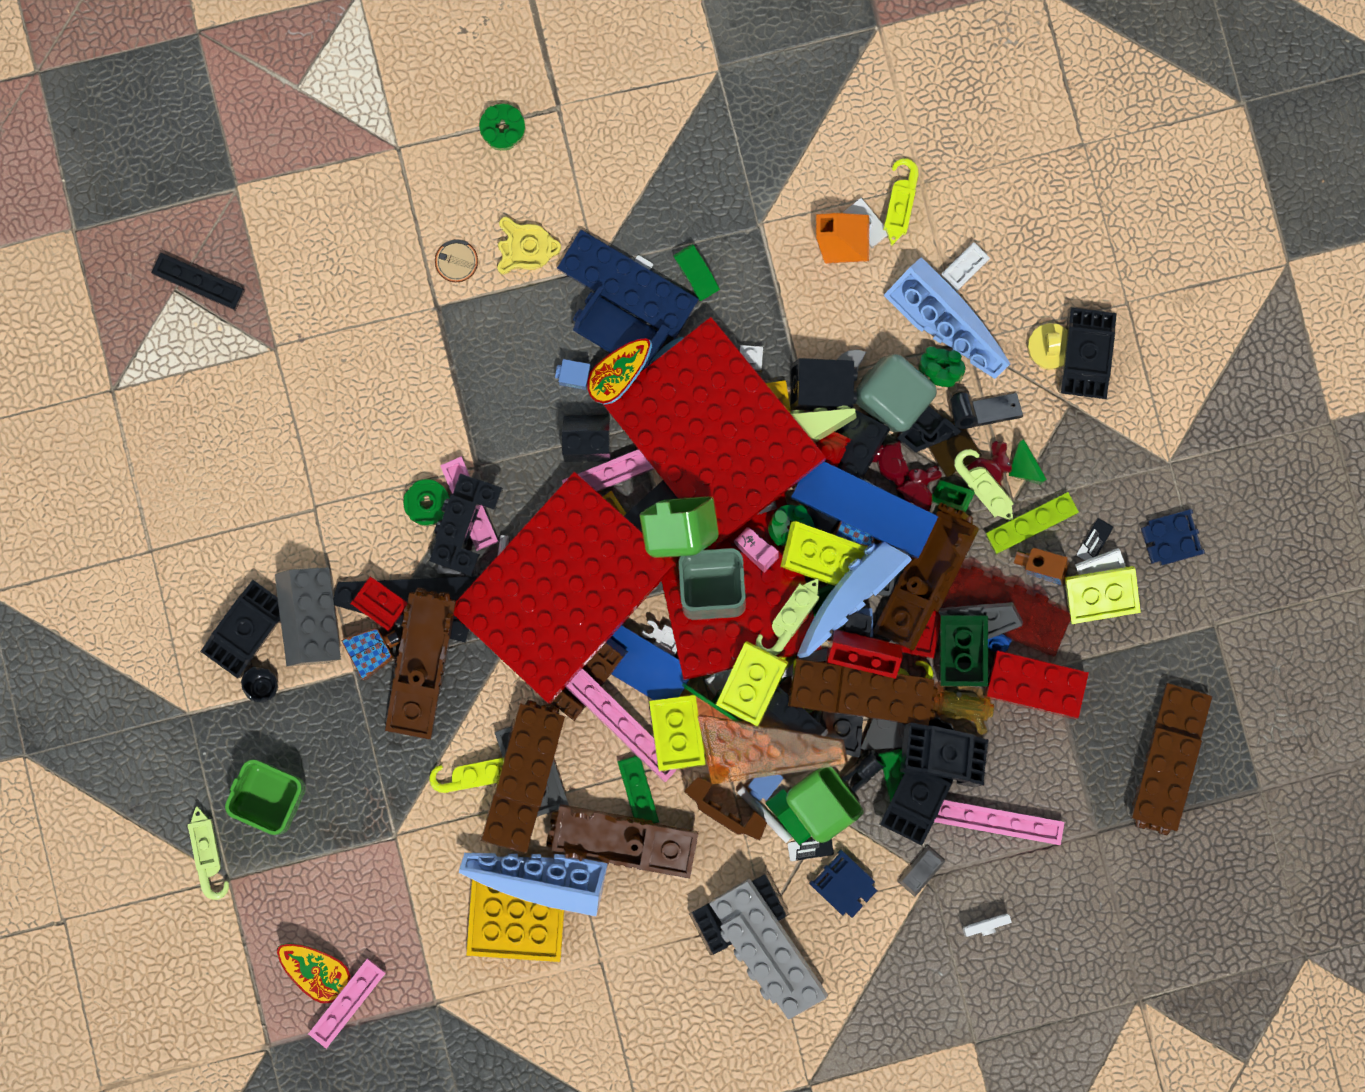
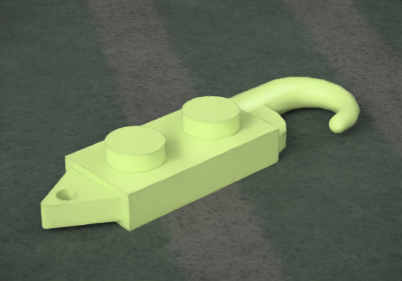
M971 449L961 451L955 458L954 466L957 472L994 517L1000 516L1013 520L1012 505L1014 503L988 470L984 467H976L969 471L964 466L963 459L966 456L972 455L979 458L980 455Z
M818 579L804 585L799 584L773 621V632L779 638L776 644L770 649L764 648L761 642L763 636L759 634L756 639L757 647L773 655H778L784 649L819 600V596H817Z
M196 807L191 823L188 824L196 870L198 871L203 894L209 899L219 900L227 894L229 882L225 881L223 890L218 893L213 892L210 888L209 877L219 872L221 862L212 819L209 820Z

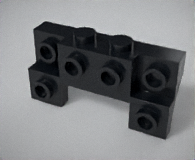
M460 473L453 495H450V498H446L442 507L444 515L442 521L437 522L434 534H437L435 538L437 540L429 561L473 576V571L480 554L466 550L480 506L496 510V505L503 488Z

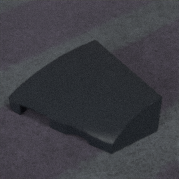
M928 406L912 427L902 432L896 440L900 441L910 451L917 453L957 436L961 431L949 420L943 418Z

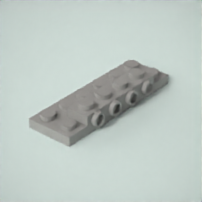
M750 879L745 880L709 903L722 922L720 926L722 928L720 931L722 938L726 942L730 941L735 947V957L740 962H745L750 979L758 981L763 998L765 1000L770 999L773 1004L777 1003L788 1020L827 998L828 993Z

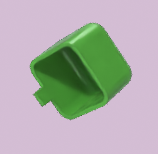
M713 497L663 500L640 513L645 549L652 557L693 556L714 543L719 535Z
M833 758L798 782L788 791L786 796L789 807L812 838L820 843L828 842L864 814L861 804L830 765L834 761Z
M249 760L244 763L238 777L234 779L225 809L227 814L234 819L268 834L281 835L290 828L306 792V785L302 779L267 763Z

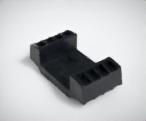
M1070 308L1066 325L1068 333L1063 374L1060 377L1059 384L1060 394L1107 399L1117 313Z
M252 580L212 632L200 652L236 678L243 677L244 672L252 665L251 660L278 623L281 624L278 597Z
M916 723L905 725L900 772L910 775L924 773L957 780L956 784L963 786H984L988 739L936 726Z
M904 773L879 825L922 846L947 796L953 779L924 773L916 775Z
M769 873L752 880V883L778 921L790 915ZM709 903L689 913L710 956L732 945L730 941L726 942L722 938L720 932L722 930L720 927L722 922Z

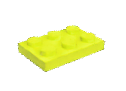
M1134 566L1065 577L1071 624L1141 613L1136 569Z
M746 641L716 705L759 726L789 662Z
M690 695L649 701L659 772L706 765L696 696Z

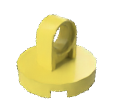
M1052 323L1041 325L1035 329L1028 340L1027 350L1030 359L1042 369L1054 370L1064 366L1068 330L1059 324Z

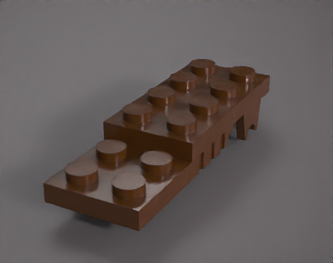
M940 503L938 507L942 511H938L936 514L938 516L937 521L919 558L911 557L912 560L905 566L904 572L901 574L899 582L896 584L873 630V633L912 651H914L933 611L939 612L979 531V528L973 525V517L961 510L958 512L944 503Z
M417 588L415 592L409 593L408 604L404 609L402 623L404 628L398 650L399 655L396 661L397 666L395 667V678L393 679L385 731L430 740L432 738L457 601L450 599L449 593L428 592L424 588Z
M794 659L788 706L881 719L903 724L916 723L929 726V721L934 720L935 717L933 706L936 703L934 698L938 694V688L934 686L935 679L897 674L895 679L839 665Z
M1166 683L1152 733L1153 737L1149 744L1150 748L1147 751V759L1144 762L1141 782L1136 788L1135 798L1132 802L1133 811L1131 819L1135 820V827L1146 828L1149 831H1158V834L1168 836L1171 830L1178 831L1213 696Z
M527 700L525 704H519L480 841L527 853L565 716L559 714V708L553 706L546 707L542 704L538 705L537 702Z
M560 804L559 811L551 813V826L546 846L552 847L553 852L563 853L566 859L575 858L583 861L585 858H592L607 864L612 863L616 866L623 865L627 868L634 867L639 870L690 879L699 831L652 823V820Z

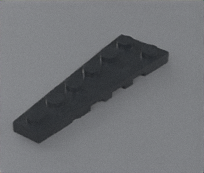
M858 612L848 615L844 632L870 638L872 616ZM823 711L820 724L829 733L816 747L859 758L863 717Z

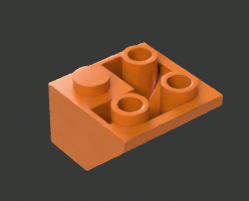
M846 213L816 214V239L824 263L869 261V215Z

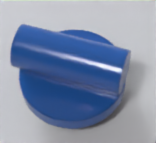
M1003 634L988 639V648L993 652H1006L1012 638Z

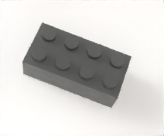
M329 567L292 569L275 574L286 667L325 664L341 660Z

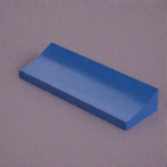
M826 462L821 463L802 478L791 496L792 499L881 542H886L917 559L938 516Z
M621 625L610 638L628 651V653L611 675L652 700L680 697L684 690V687L681 686L682 683L687 684L690 679L683 680L679 660Z

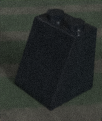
M799 358L793 362L790 375V410H814L817 408L837 410L839 406L852 408L853 404L857 402V390H854V381L857 380L858 369L854 367V361Z
M574 415L563 417L562 456L564 462L611 461L610 415Z

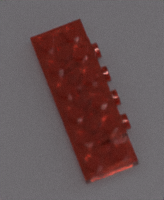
M971 566V569L960 567L941 608L1013 602L1023 624L1018 628L1003 633V635L1049 656H1056L1071 620L1069 612L1052 606L1051 603H1048L1049 598L1036 593L1034 597L1027 594V589L1020 585L1014 584V587L1005 585L1006 580L995 575L992 576V579L983 575L984 571L974 566Z

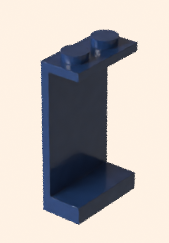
M599 286L595 293L590 292L586 298L585 308L583 310L579 308L573 318V321H575L573 331L609 353L614 352L629 342L644 338L649 339L652 342V348L647 362L641 370L642 372L650 365L666 341L670 328L662 324L657 332L601 298L603 288Z

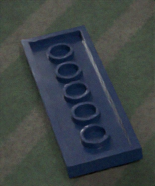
M583 230L579 231L557 267L558 271L594 292L597 291L599 286L602 287V297L659 330L662 324L670 328L668 336L673 339L677 338L699 301L695 296Z

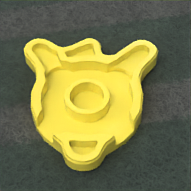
M503 217L499 221L500 228L508 236L507 240L498 243V249L503 255L502 260L497 266L500 274H508L514 269H539L546 265L552 257L560 253V243L554 240L542 227L534 224L520 225L513 222L509 217Z

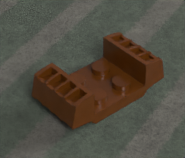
M609 638L582 669L602 687L628 651ZM566 687L551 702V704L559 708L560 711L573 721H576L586 708Z
M697 777L684 791L697 803L698 810L737 835L746 834L754 839L761 840L767 822L758 813L753 812L743 827L740 825L742 820L729 813L726 816L720 812L722 807L709 800L708 803L703 801L713 785L710 782Z

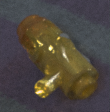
M958 691L940 692L934 698L936 703L933 706V711L937 712V715L973 721L980 735L988 731L984 721L987 722L988 717L992 718L994 713V704L990 703V699L978 697L975 693Z

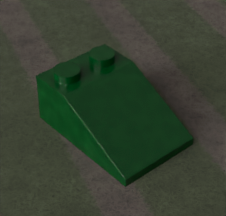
M941 615L939 686H988V616Z

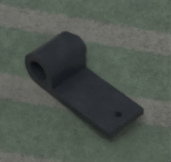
M958 392L949 400L955 426L959 429H968L1023 418L1017 393L972 401L971 395Z

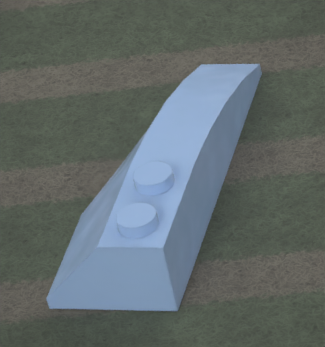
M922 257L884 294L917 329L922 332L925 330L934 336L933 339L935 341L943 342L951 347L952 350L959 352L968 358L972 365L992 378L996 379L1010 365L1009 360L973 310Z
M886 542L869 545L864 550L865 555L861 559L857 558L848 566L850 570L829 593L816 613L797 654L798 657L803 658L811 655L832 635L831 629L835 631L848 621L847 615H851L866 604L863 600L868 599L872 595L876 596L912 559Z
M464 853L459 873L485 886L528 902L597 916L608 864L588 859L583 861L575 858L566 859L562 854H554V858L541 857V854H532L531 857H518V854L497 857L495 853Z

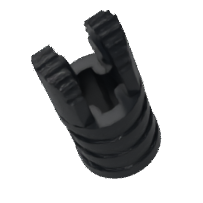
M872 750L869 755L853 766L841 778L844 781L849 780L857 772L862 780L856 782L851 788L856 793L871 780V777L875 776L881 769H884L886 764L881 756Z

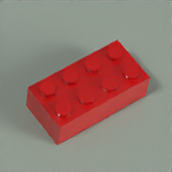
M996 651L994 652L984 698L1071 719H1078L1089 672Z

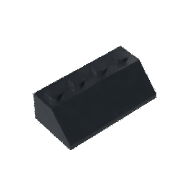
M778 686L760 725L756 726L750 722L748 723L798 767L829 732L803 708L788 706L789 695Z

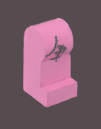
M748 527L734 540L736 546L764 573L779 558L778 551L772 545L767 544L762 538H759Z

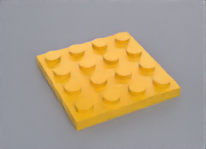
M472 879L466 956L561 962L564 910L516 898Z

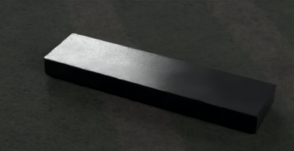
M160 253L151 272L154 276L236 311L245 292L241 287L163 253Z

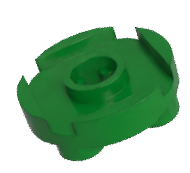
M496 104L488 107L482 115L479 124L480 133L484 141L491 148L500 151L510 150L521 142L526 130L525 121L520 110L508 104ZM501 122L509 125V128L505 129L504 133H501L499 128H496Z
M928 347L918 365L919 371L923 375L926 374L934 385L941 387H952L958 381L960 383L966 370L959 352L935 347Z
M430 479L419 480L405 493L403 500L404 510L409 518L418 525L433 526L438 521H442L444 515L442 507L446 498L449 499L450 497L445 488L438 482ZM425 497H429L433 501V505L429 507L430 509H425V506L420 504L421 501L425 500Z
M785 505L774 512L771 521H769L768 530L775 544L778 546L782 545L783 547L786 546L789 534L787 527L791 522L797 521L815 528L813 520L804 506Z

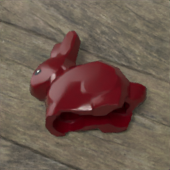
M900 441L885 445L882 443L872 462L877 463L879 471L888 480H893L896 485L900 486L904 483V478L909 471L906 460H904L901 452Z
M994 441L991 446L992 459L979 458L971 462L966 468L969 471L976 467L986 468L1002 487L1004 473L1012 472V464L1009 458L1005 456L1007 443Z
M937 466L930 467L926 471L911 469L907 472L909 480L896 487V492L902 496L903 500L930 512L932 493L927 485L931 481L940 479L942 472L939 471Z

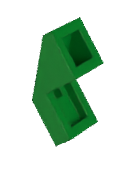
M693 244L673 255L682 274L689 281L700 302L720 290L712 273Z
M782 789L765 804L800 846L811 835L787 804V792Z

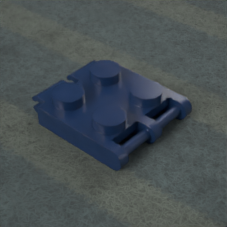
M1192 509L1150 520L1147 522L1148 526L1141 528L1145 544L1151 542L1154 544V546L1147 548L1151 564L1159 562L1160 566L1205 554V550L1201 548L1197 535L1199 530L1195 528L1191 515L1193 514Z
M840 849L837 852L836 858L828 866L825 865L822 873L808 884L842 916L847 913L853 918L863 907L857 900L861 897L867 903L878 890L872 886L875 881ZM841 858H843V860L837 865V867L834 870H832L835 864ZM827 873H829V875H828V876L822 881V883L818 886L817 884L821 881V879H822Z

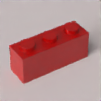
M840 630L832 632L827 652V663L896 679L902 661V645Z

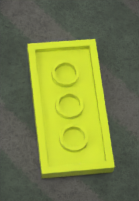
M794 521L790 525L780 567L836 586L850 570L848 566L857 558L861 559L865 555L864 550L867 547Z

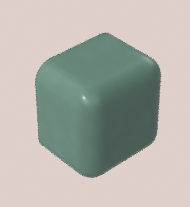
M898 354L880 358L875 366L869 369L863 376L861 383L855 389L857 390L856 404L876 421L889 427L890 432L909 430L937 394L934 383Z
M732 548L702 550L693 556L680 557L681 603L683 613L687 618L691 620L738 617L744 613L746 609L743 557L738 550Z

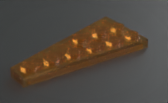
M701 714L698 716L712 784L841 766L848 763L843 739L763 725L756 726L752 723Z

